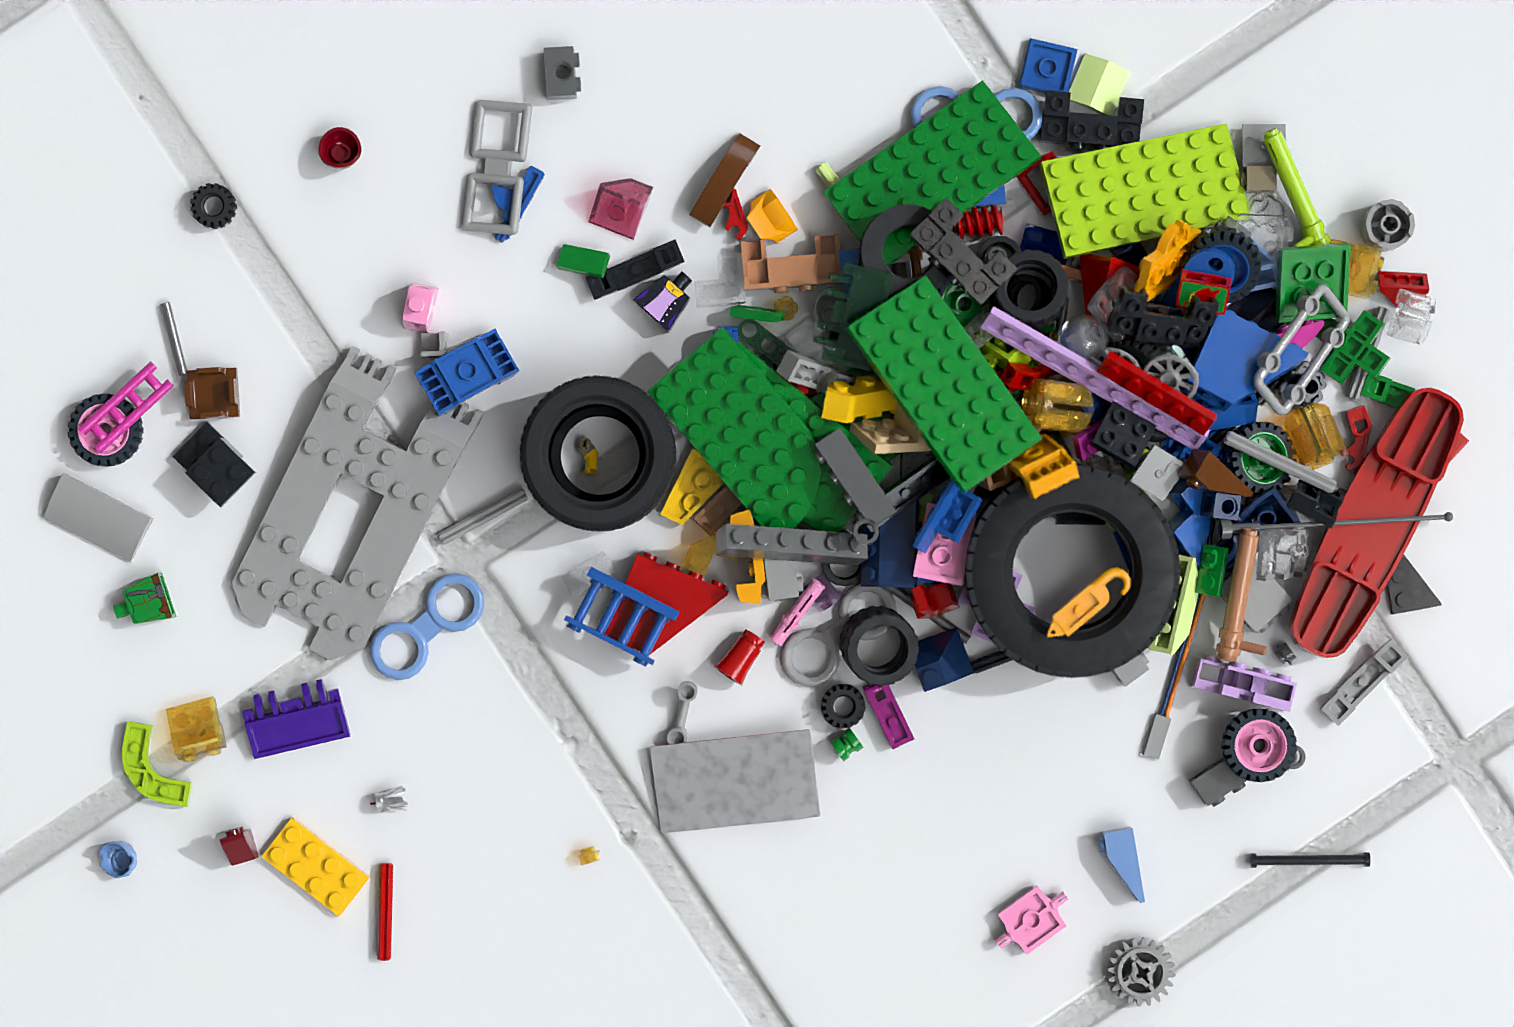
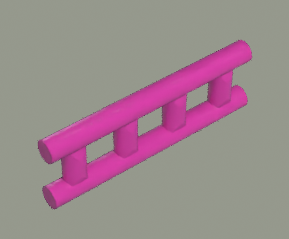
M151 361L78 428L83 435L91 431L99 439L100 442L95 445V448L100 453L106 450L174 387L168 379L161 384L152 374L157 367ZM145 380L154 389V392L143 401L134 389ZM127 397L136 408L125 418L116 406ZM107 414L118 423L108 434L97 424Z

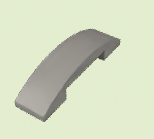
M1388 640L1347 678L1320 709L1339 726L1356 709L1355 707L1409 656L1394 641Z

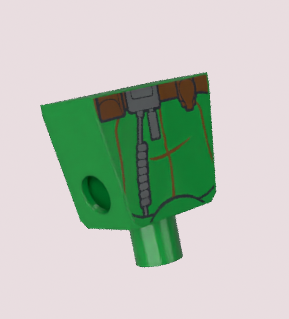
M155 573L123 590L125 601L113 605L118 619L130 615L133 624L177 617L163 573Z

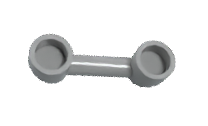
M684 681L678 687L677 694L681 700L675 725L670 728L667 735L668 744L685 743L687 740L686 718L690 701L696 698L698 692L697 686L691 681Z

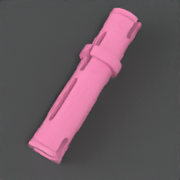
M813 578L789 612L783 614L781 617L782 621L769 636L776 644L782 646L793 629L796 630L799 627V621L823 589H825L821 582Z

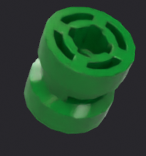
M851 728L845 730L841 737H835L830 741L843 762L850 758L852 752H858L864 748Z

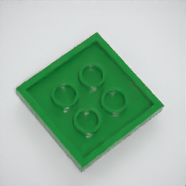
M1348 243L1278 248L1275 320L1277 322H1292L1299 312L1296 307L1298 299L1304 295H1310L1320 284L1328 286L1346 311H1348L1351 245ZM1321 296L1318 312L1313 316L1308 315L1305 320L1339 318V316L1325 298Z

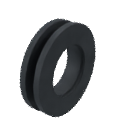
M898 205L887 209L875 217L864 231L859 248L861 268L869 283L883 295L892 298L924 276H927L936 290L946 282L945 276L947 273L941 267L936 269L931 263L921 275L915 278H902L893 274L887 268L883 259V245L886 238L894 230L901 227L915 228L932 210L919 205Z

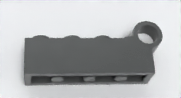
M839 428L816 443L814 446L816 451L813 453L821 465L825 463L830 469V472L827 474L834 485L840 484L844 490V493L841 495L849 506L854 505L859 512L856 514L859 522L856 523L853 529L854 539L861 545H870L878 537L879 530L877 525L893 515L896 510L843 431ZM862 524L870 525L874 530L873 538L867 541L860 539L857 534L858 527Z
M1261 738L1255 740L1253 744L1256 752H1261L1265 748V742ZM1298 745L1296 747L1299 752V760L1297 763L1290 765L1289 769H1298L1305 762V752ZM1224 757L1189 779V782L1206 806L1212 804L1213 807L1222 803L1225 800L1224 796L1229 792L1236 793L1246 786L1244 782L1247 781L1229 768Z

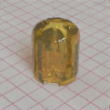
M1041 378L1032 379L1035 382L1030 390H1025L1023 394L1022 411L1027 414V418L1036 429L1077 433L1087 427L1092 413L1052 408L1053 403L1093 408V398L1086 386Z
M1323 403L1309 404L1305 410L1302 407L1296 409L1284 421L1285 431L1289 434L1288 438L1291 440L1292 447L1296 451L1299 464L1306 467L1311 466L1313 470L1333 463L1334 456L1342 452L1344 456L1349 454L1329 407Z

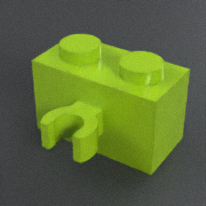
M983 329L974 336L978 349L994 371L996 370V365L1005 369L1008 362L1029 364L1032 361L1029 355Z

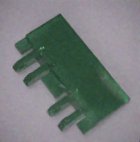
M845 262L842 273L853 275V277L830 272L828 279L851 284L849 292L832 287H826L825 294L847 299V303L835 301L831 317L832 322L841 323V325L825 321L817 322V327L820 329L838 332V340L818 335L814 336L813 341L836 348L835 350L824 348L822 359L870 371V363L852 340L846 328L888 300L894 273Z

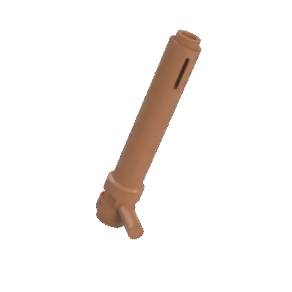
M1243 528V531L1239 534L1223 627L1219 629L1218 637L1220 638V643H1217L1216 646L1217 658L1229 662H1236L1241 650L1263 656L1267 651V646L1243 641L1244 632L1242 628L1259 541L1258 530Z

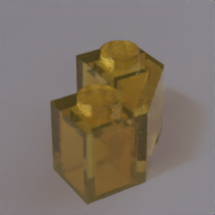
M716 533L690 545L682 564L683 568L703 576L706 575L713 555L717 554ZM722 556L736 563L739 557Z

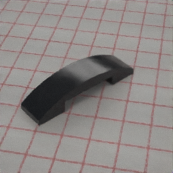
M676 239L653 248L651 251L607 268L603 278L587 276L585 278L594 300H597L666 272L684 263L685 260Z

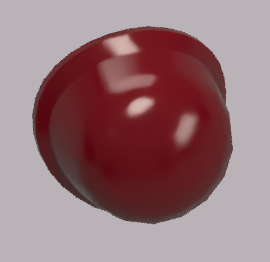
M336 127L327 131L321 138L318 147L321 161L329 167L341 170L354 165L362 152L361 143L357 135L350 129Z

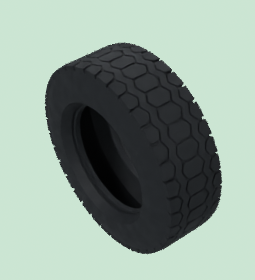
M1075 463L1079 478H1074L1068 481V483H1064L1058 486V488L1038 496L1036 499L1029 496L1023 478L1020 476L1001 488L989 500L974 524L965 563V581L970 604L979 625L988 638L1004 654L1020 665L1039 673L1065 678L1090 677L1103 674L1125 665L1140 655L1153 643L1166 625L1175 605L1180 580L1179 553L1175 537L1166 517L1157 504L1141 488L1127 478L1108 469ZM1063 512H1081L1094 515L1107 522L1118 533L1124 543L1129 559V590L1122 595L1116 606L1101 619L1080 626L1069 636L1065 634L1047 637L1050 623L1031 613L1016 592L1013 581V563L1016 550L1026 533L1034 525L1047 517Z

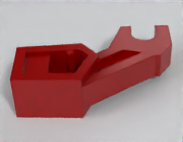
M733 189L730 202L723 205V208H728L730 213L725 230L729 232L732 227H738L740 232L735 238L740 241L747 232L748 222L745 219L737 190Z
M1008 362L1000 378L1008 387L1027 391L1031 386L1039 383L1055 372V370L1041 362L1033 368H1030L1028 364Z
M1365 405L1344 411L1350 433L1355 435L1353 444L1341 452L1342 457L1347 455L1353 457L1352 463L1345 465L1346 470L1360 467L1365 457L1373 428ZM1364 419V426L1366 427L1357 433L1354 422Z

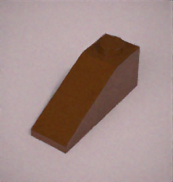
M1193 449L1179 472L1186 480V485L1194 490L1204 489L1252 497L1253 492L1210 451Z

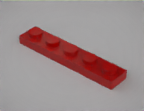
M1112 351L1108 352L1096 371L1203 436L1217 418V414Z

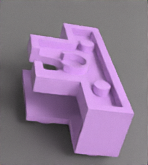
M1205 655L1204 659L1198 658L1191 687L1290 712L1297 683L1291 682V676L1277 673L1276 677L1270 676L1271 671L1256 667L1249 671L1246 670L1247 665L1238 662H1229L1228 665L1219 663L1220 659ZM1203 663L1221 668L1217 683L1199 678ZM1268 680L1290 685L1286 701L1265 695Z

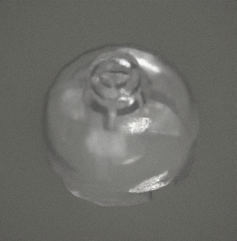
M1082 314L1069 318L1058 332V344L1090 361L1091 356L1094 357V353L1097 350L1107 348L1109 343V334L1101 320L1092 315ZM1103 353L1098 354L1096 358L1099 359Z

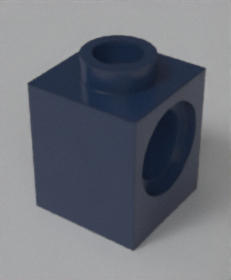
M1203 491L1200 516L1238 521L1239 513L1241 512V496Z

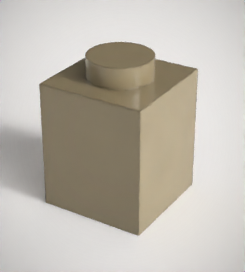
M1246 166L1243 172H1240L1241 186L1244 187L1245 193H1274L1277 190V171L1275 166Z

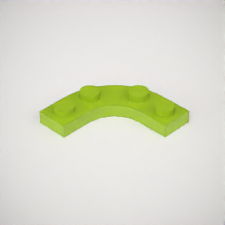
M127 721L122 746V762L125 773L141 794L151 800L188 807L193 782L162 776L153 769L149 761V745L153 725Z

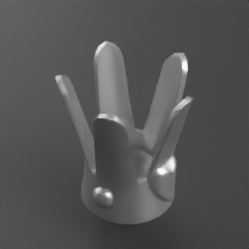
M399 786L385 793H375V802L370 803V805L376 804L378 812L390 810L407 811L405 808L397 807L408 806V802L403 801L402 797H395L404 793L405 788Z

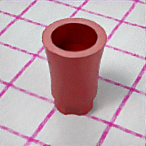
M745 629L741 637L739 636L727 653L714 665V668L742 686L765 641Z

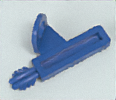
M530 166L523 177L524 185L520 219H522L525 210L545 176L543 171L534 166ZM492 184L491 188L497 208L505 210L502 215L504 222L499 224L509 225L513 190ZM497 234L495 239L503 243L504 240L510 239L511 235Z

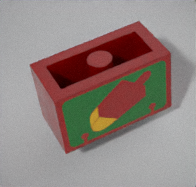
M1182 269L1175 306L1184 308L1187 311L1192 295H1197L1200 301L1209 302L1210 298L1214 297L1220 305L1217 315H1225L1232 278Z

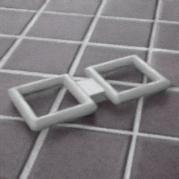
M490 100L477 101L471 156L486 160L484 173H470L468 175L462 222L463 230L516 235L518 233L524 180L522 177L510 176L512 161L524 162L527 159L532 106L530 104ZM485 110L522 113L518 152L481 149ZM477 183L513 186L509 225L472 222Z

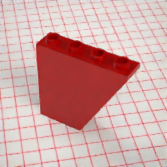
M644 552L642 556L637 554L625 584L680 611L676 621L670 619L669 623H665L650 655L724 599L729 592L725 590L726 585L713 579L711 584L702 580L703 575L689 570L688 574L680 572V566L669 561L665 565L656 562L658 557ZM627 596L625 600L622 599L605 635L618 641L635 608L633 605L635 600ZM648 608L647 612H643L627 646L641 651L657 619V611Z

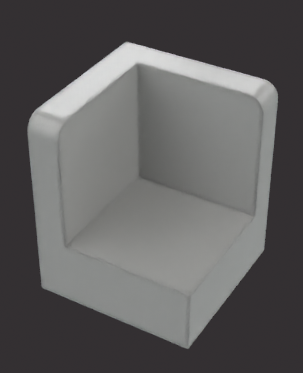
M445 331L421 333L422 351L420 352V357L440 358L447 354V333Z

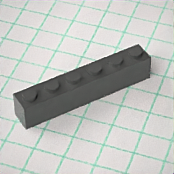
M725 524L716 531L717 556L854 566L868 559V546L856 542L853 533ZM858 534L860 539L867 541L866 534Z

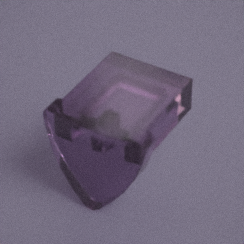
M820 573L815 579L821 582L825 589H823L814 602L818 605L817 610L822 612L834 605L843 593L841 590L837 591L826 576Z

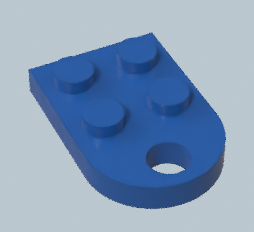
M1216 248L1197 250L1188 258L1182 268L1232 278L1231 285L1235 275L1232 259L1225 252ZM1212 258H1219L1222 260L1223 265L1219 268H1214L1209 264V261ZM1182 269L1163 297L1162 302L1169 306L1178 307L1175 305Z

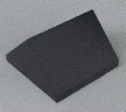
M1273 288L1252 291L1247 296L1244 295L1241 300H1236L1227 308L1234 311L1237 316L1255 322L1260 328L1268 332H1275L1285 323H1279L1275 320L1276 291Z

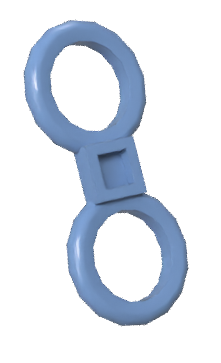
M943 86L928 88L920 93L913 102L910 115L913 127L915 128L922 123L921 109L927 101L936 97H944L953 101L961 96V94L952 88ZM1018 88L1003 89L996 93L995 96L1000 103L1014 98L1028 104L1032 110L1033 119L1028 129L1023 131V133L1029 140L1033 138L1041 128L1043 119L1041 105L1035 96L1026 90Z
M458 573L444 575L437 579L428 590L426 598L427 611L412 624L402 621L393 622L380 628L373 637L370 647L371 661L377 671L390 679H409L418 674L425 666L429 654L428 642L443 629L457 632L465 631L475 625L482 616L485 605L483 592L478 583L469 576ZM448 584H462L471 591L474 597L473 611L468 618L462 621H448L437 610V595ZM401 631L408 633L415 639L418 645L417 660L411 667L405 670L391 669L381 658L380 648L386 636L393 632Z

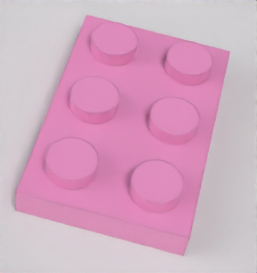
M927 503L922 529L927 522L930 510L937 504ZM976 513L958 543L937 533L926 554L918 550L913 572L914 577L962 586L967 548L974 528Z

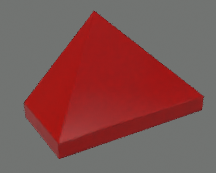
M1378 271L1377 273L1379 290L1399 310L1429 293L1427 273Z

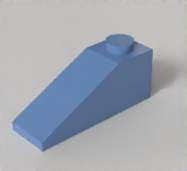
M1126 827L1101 831L1102 838H1098L1100 852H1105L1106 858L1137 901L1140 903L1145 902L1133 828Z

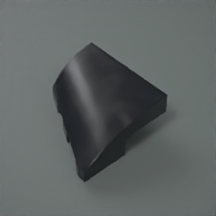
M1299 479L1290 496L1287 507L1332 528L1336 522L1339 508L1344 501L1346 490L1339 488L1337 492L1328 493Z

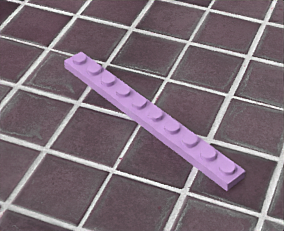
M993 306L982 323L981 328L1105 400L1120 404L1156 425V429L1187 447L1198 450L1207 438L1210 430L1204 436L1096 372L1098 369L1097 365Z

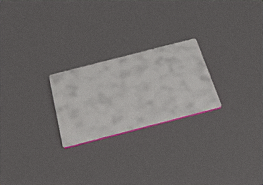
M809 729L651 746L650 748L661 833L820 816Z

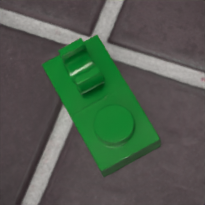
M1203 544L1195 593L1222 597L1229 548Z

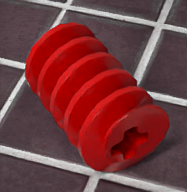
M994 204L991 205L990 212H988L987 207L982 206L979 213L976 207H972L970 214L968 211L963 213L964 216L953 226L954 234L958 233L961 239H964L965 232H968L970 238H973L975 231H978L980 237H983L985 230L988 231L990 236H993L994 229H997L999 234L1003 235L1002 208L1000 207V211H998Z

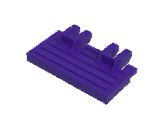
M316 680V688L321 701L313 702L308 683H302L301 688L306 707H303L301 697L281 701L282 712L280 711L275 691H269L268 700L271 704L272 712L266 714L260 694L253 695L258 718L255 719L253 708L243 710L242 714L254 759L350 737L351 733L339 689L328 690L329 701L323 680Z

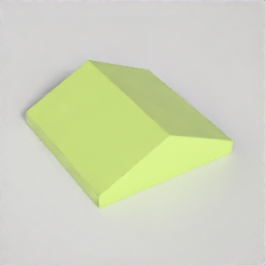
M1085 53L1069 90L1071 92L1070 101L1100 114L1112 116L1130 72L1108 60Z

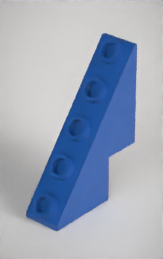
M1221 451L1217 459L1222 462V457H1225L1226 453ZM1181 478L1169 492V495L1180 511L1168 523L1174 534L1179 555L1195 558L1197 567H1199L1203 544H1206L1209 536V526L1212 518L1200 516L1203 491L1217 492L1204 489L1194 490L1186 485L1185 479Z

